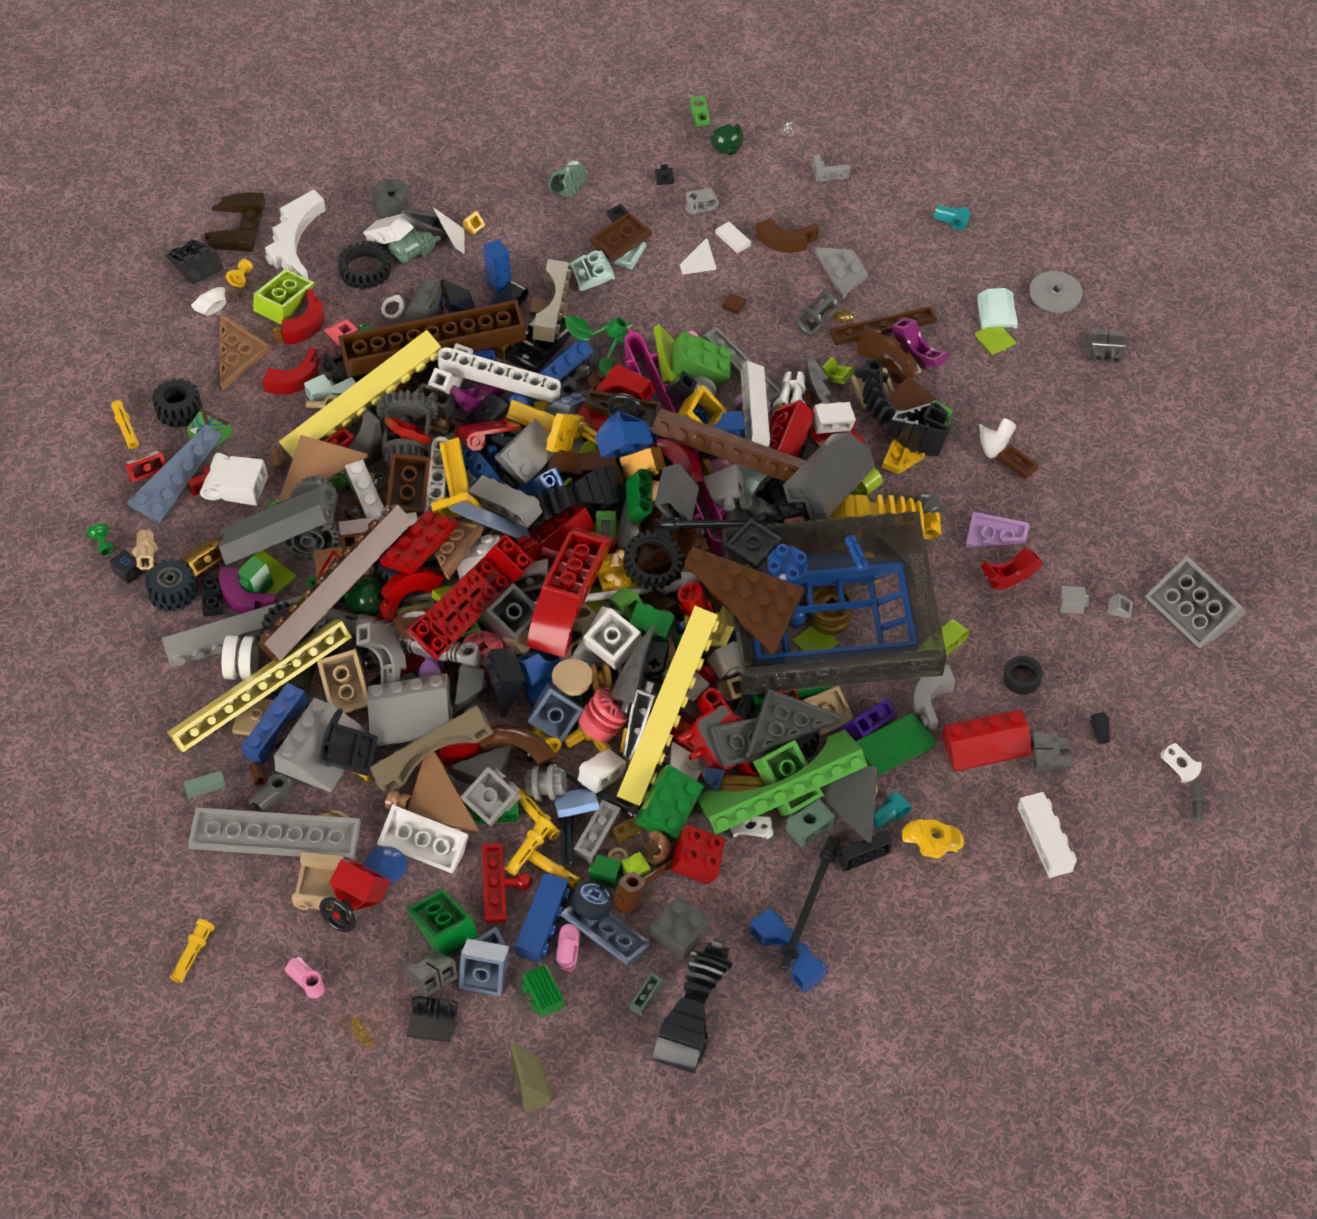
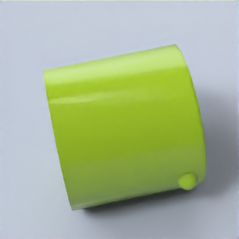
M873 468L853 491L857 495H870L883 482L880 472Z

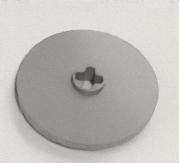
M1048 271L1037 275L1032 280L1029 294L1032 301L1041 309L1054 313H1063L1073 310L1080 304L1083 290L1080 283L1071 275L1059 271Z

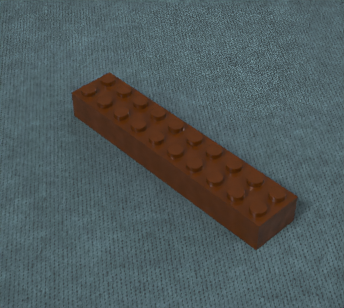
M513 300L338 336L347 377L372 372L426 330L441 346V349L446 347L453 349L457 343L471 348L473 351L526 341V330L518 301Z

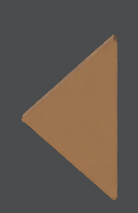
M221 313L219 315V387L223 391L272 349L270 345Z
M301 435L279 500L282 502L289 500L293 488L297 483H301V479L309 476H319L330 480L332 479L331 477L346 471L345 465L366 460L369 458V455Z
M458 521L459 526L434 551L446 579H450L484 530L482 524Z
M433 751L422 761L407 811L451 828L478 832L479 828L471 817V813L460 798L459 792L450 779L442 761L436 752Z

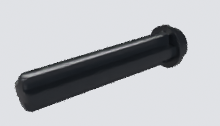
M574 815L558 818L561 833V861L565 869L574 866L572 824Z

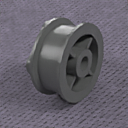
M401 179L382 180L373 187V208L379 215L391 217L402 214V210H409L411 206L409 198L410 189Z

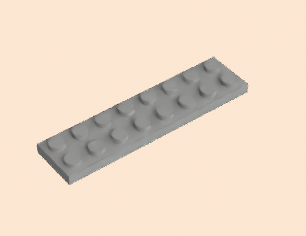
M196 807L188 847L189 849L296 857H300L301 852L343 856L344 860L354 861L361 820L360 818Z

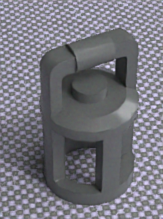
M824 290L795 319V323L805 334L814 336L842 306L831 293ZM822 298L824 299L816 309H812ZM832 307L833 310L823 319L822 316ZM805 314H807V319L812 324L818 325L813 331L804 322L800 321Z

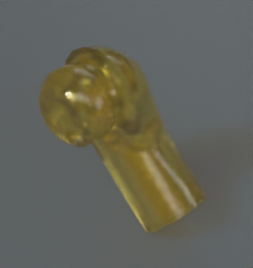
M839 309L834 317L838 322H852L855 315L851 311Z

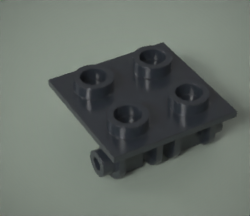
M422 996L412 998L411 1006L413 1007L407 1037L450 1042L458 1001L432 997L425 998Z

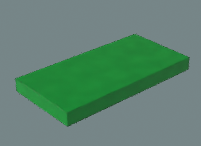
M913 713L856 741L863 751L867 767L875 766L877 768V777L932 749L938 743Z

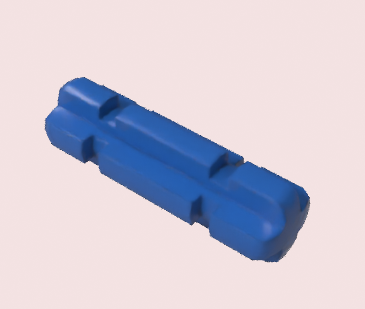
M854 535L847 536L845 543L849 548L854 563H856L858 571L867 570L868 562L864 559L865 556L860 545L857 543L856 537Z

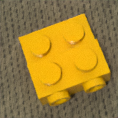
M624 550L607 554L596 577L601 592L620 590L623 586L627 588L639 587L636 585V580L632 582L630 580L631 576L626 575V570L623 567Z

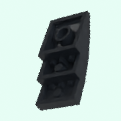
M563 314L562 322L559 324V336L555 335L554 342L533 339L534 319L528 324L526 341L518 342L517 345L506 353V359L528 371L537 373L571 336L566 327L565 315Z

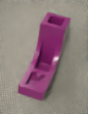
M903 318L892 325L895 338L901 344V349L906 354L909 352L920 368L927 370L931 366L938 367L949 359L948 352L931 347L923 339L916 320Z
M481 382L467 390L455 385L450 389V392L455 395V402L467 412H472L490 392L499 398L505 391V389Z
M220 568L219 582L224 600L237 613L242 614L277 603L276 594H253L243 590L239 582L238 570L240 568Z

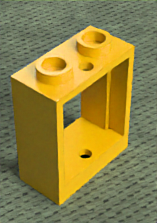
M702 384L695 388L685 399L678 414L703 423L693 413L696 404L699 403L712 416L707 424L712 426L721 419L722 414L726 413L727 410Z

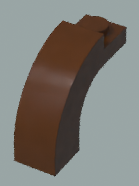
M772 218L756 223L757 238L767 247L779 252H801L807 250V243H812L818 239L819 227L816 223L794 231L782 229Z

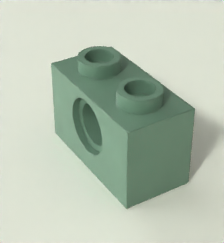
M818 799L814 803L811 802L806 805L798 814L794 813L787 819L786 832L803 848L832 828L835 816Z

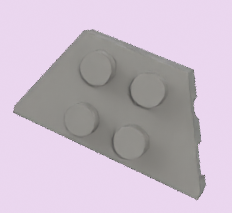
M815 248L816 256L842 299L846 298L851 290H855L860 283H863L868 278V273L854 250Z

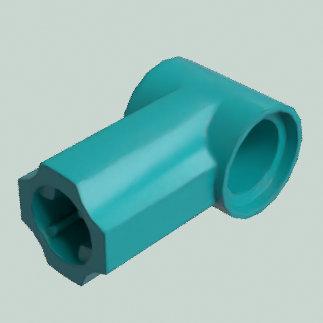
M938 204L934 219L951 223L953 228L963 230L968 223L971 212L965 207L953 209Z
M898 791L892 793L885 800L884 804L874 810L873 826L880 830L894 819H901L911 811L912 806Z

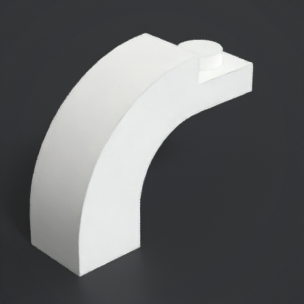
M457 343L453 348L469 354L474 352L473 349ZM435 368L428 386L446 394H452L450 389L453 385L459 387L464 377Z

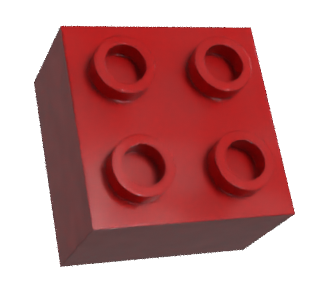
M686 825L676 840L670 871L705 884H710L719 875L725 838Z

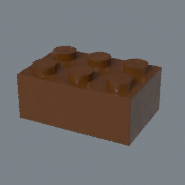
M392 453L386 506L398 504L405 513L416 512L417 517L425 513L430 457Z

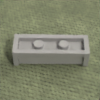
M605 800L601 801L599 809L595 811L574 848L575 858L580 857L588 861V864H591L592 861L594 862V857L616 818L619 819L620 807Z

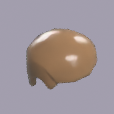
M655 830L649 834L651 841L648 844H644V859L649 864L659 865L670 855L671 843L667 836Z

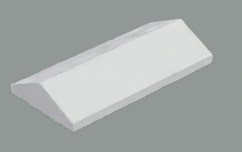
M392 805L377 844L383 847L396 848L406 856L453 874L464 854L469 834Z

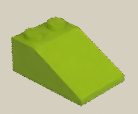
M285 268L253 294V311L282 325L281 320L291 319L307 297L306 290L312 289L315 282Z

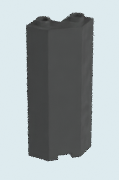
M850 433L832 434L783 485L788 503L805 502L810 519H827L875 467L871 449Z
M319 486L221 528L223 541H220L219 548L225 564H237L245 557L321 525L333 523V512L328 507L335 504L333 491L329 486Z

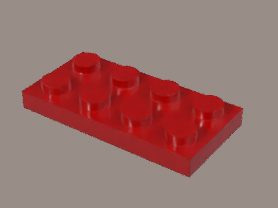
M426 511L380 558L381 565L404 573L414 574L459 526L457 519Z

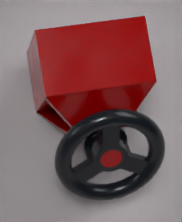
M340 859L329 881L336 898L326 897L321 900L319 910L322 918L330 927L339 932L347 933L352 931L356 925L353 912L379 904L391 880L357 861ZM326 904H335V907L331 911L326 910ZM331 918L339 921L342 925L337 924Z

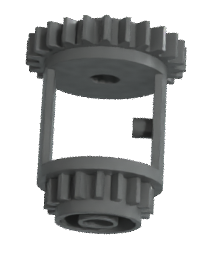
M399 390V393L393 391L392 395L386 394V397L382 396L381 400H378L377 416L380 417L381 421H384L385 416L388 415L419 428L425 427V433L430 437V423L433 424V420H436L438 407L437 403H434L435 400H430V396L424 397V393L418 395L417 391L410 393L407 390L406 393H403ZM383 422L381 454L385 465L389 469L391 468L392 453L429 457V445L405 438L387 442V437H395V432L389 430L388 426Z
M309 476L301 479V483H297L293 488L290 499L319 486H329L334 493L333 500L335 504L328 506L333 512L334 521L335 511L339 503L336 488L332 487V483L323 477ZM334 522L324 524L280 543V546H285V552L291 550V555L298 554V558L305 556V559L308 560L309 557H312L311 554L314 551L339 547L340 529H338V524Z

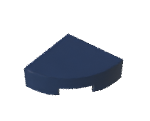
M703 765L702 771L705 781L713 789L719 790L725 771L721 768Z

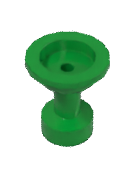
M105 523L93 525L86 532L88 538L98 540L100 544L98 551L101 556L109 555L115 550L112 543L107 542L105 539L109 530L108 525Z

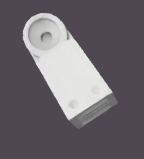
M216 453L210 465L211 471L205 478L200 495L207 500H219L222 498L225 501L257 506L268 478L264 460L235 456L229 458L222 453Z

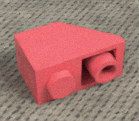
M345 319L325 328L324 332L340 347L338 336L358 332V329L348 319Z

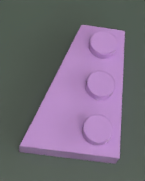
M973 512L965 548L1026 543L1030 523Z

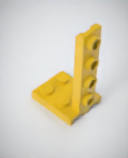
M511 400L506 418L526 426L536 419L549 433L546 450L551 452H558L560 450L574 452L575 449H572L574 439H578L580 431H578L579 423L585 419V417L575 414L557 413L554 416L516 400Z
M456 437L439 443L450 497L437 499V502L431 503L432 511L437 514L454 519L459 517L465 519L466 517L449 510L450 506L462 501L482 509L483 506L468 493L470 488L460 440Z

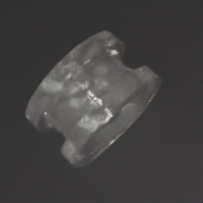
M786 121L781 127L780 132L783 136L792 138L797 131V126L792 121Z

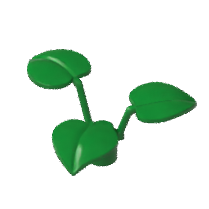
M565 316V324L568 331L580 341L587 342L590 336H594L607 329L609 337L615 338L606 359H600L598 362L599 370L606 377L608 372L616 364H619L615 360H610L617 341L625 345V336L628 334V328L632 330L633 324L627 323L621 317H616L604 327L591 332V328L585 320L575 316Z

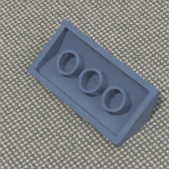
M464 501L450 506L449 510L518 539L522 536H527L528 539H531L527 527Z
M571 905L561 913L562 917L626 965L636 964L652 946L650 941L611 912L604 919L591 920L579 915Z

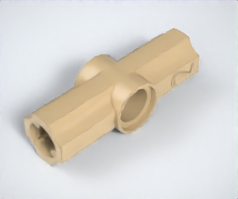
M148 529L140 530L137 533V545L132 549V553L136 557L137 567L141 570H149L154 566V553L158 550V546L154 542L153 533Z

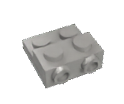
M487 767L460 798L486 823L492 826L522 796L518 793L520 789L513 782L508 784L503 779L505 775L499 769L493 770Z

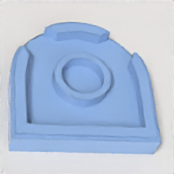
M588 789L571 790L563 796H558L555 800L558 818L599 809L595 792Z

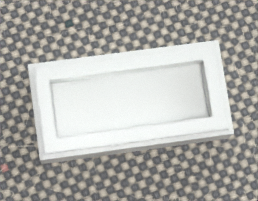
M730 222L716 229V234L736 253L751 246V241Z

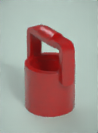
M691 582L679 589L678 599L681 603L679 607L683 618L685 615L691 617L695 606L707 611L709 608L710 612L716 614L712 601L707 600L700 584Z

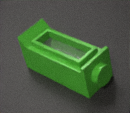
M596 511V533L616 538V511Z

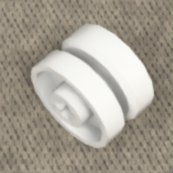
M227 635L222 649L224 679L236 680L240 674L241 679L245 680L257 672L259 660L258 640L256 637L245 636L241 641L238 636Z

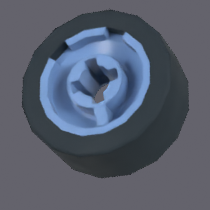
M586 880L576 886L571 903L573 909L584 918L600 920L609 915L614 895L606 885L597 881Z

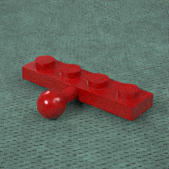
M503 843L482 844L485 923H506L505 887L517 886L520 890H527L532 885V878L526 873H521L516 878H504Z

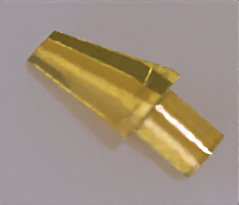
M353 1017L351 1019L353 1027H351L350 1033L366 1048H373L374 1043L366 1026L361 1025L360 1017Z

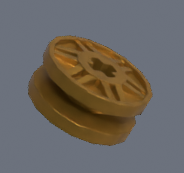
M603 660L602 670H598L595 662L589 663L592 670L593 693L595 694L600 688L613 690L609 664Z

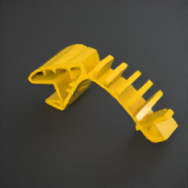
M849 494L827 519H815L817 541L832 538L833 550L849 549L845 543V538L854 535L858 540L864 527L871 520H883L899 524L910 529L912 536L917 534L924 539H933L942 534L940 513L935 512L932 514L928 512L923 514L922 505L919 500L914 504V499L909 498L905 505L904 496L898 498L895 506L893 495H889L886 504H884L882 495H877L875 503L870 502L867 495L854 496Z

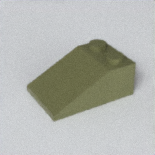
M510 1044L513 1074L524 1112L549 1106L550 1097L553 1096L550 1083L546 1084L544 1079L547 1076L545 1064H540L537 1055L516 1044Z

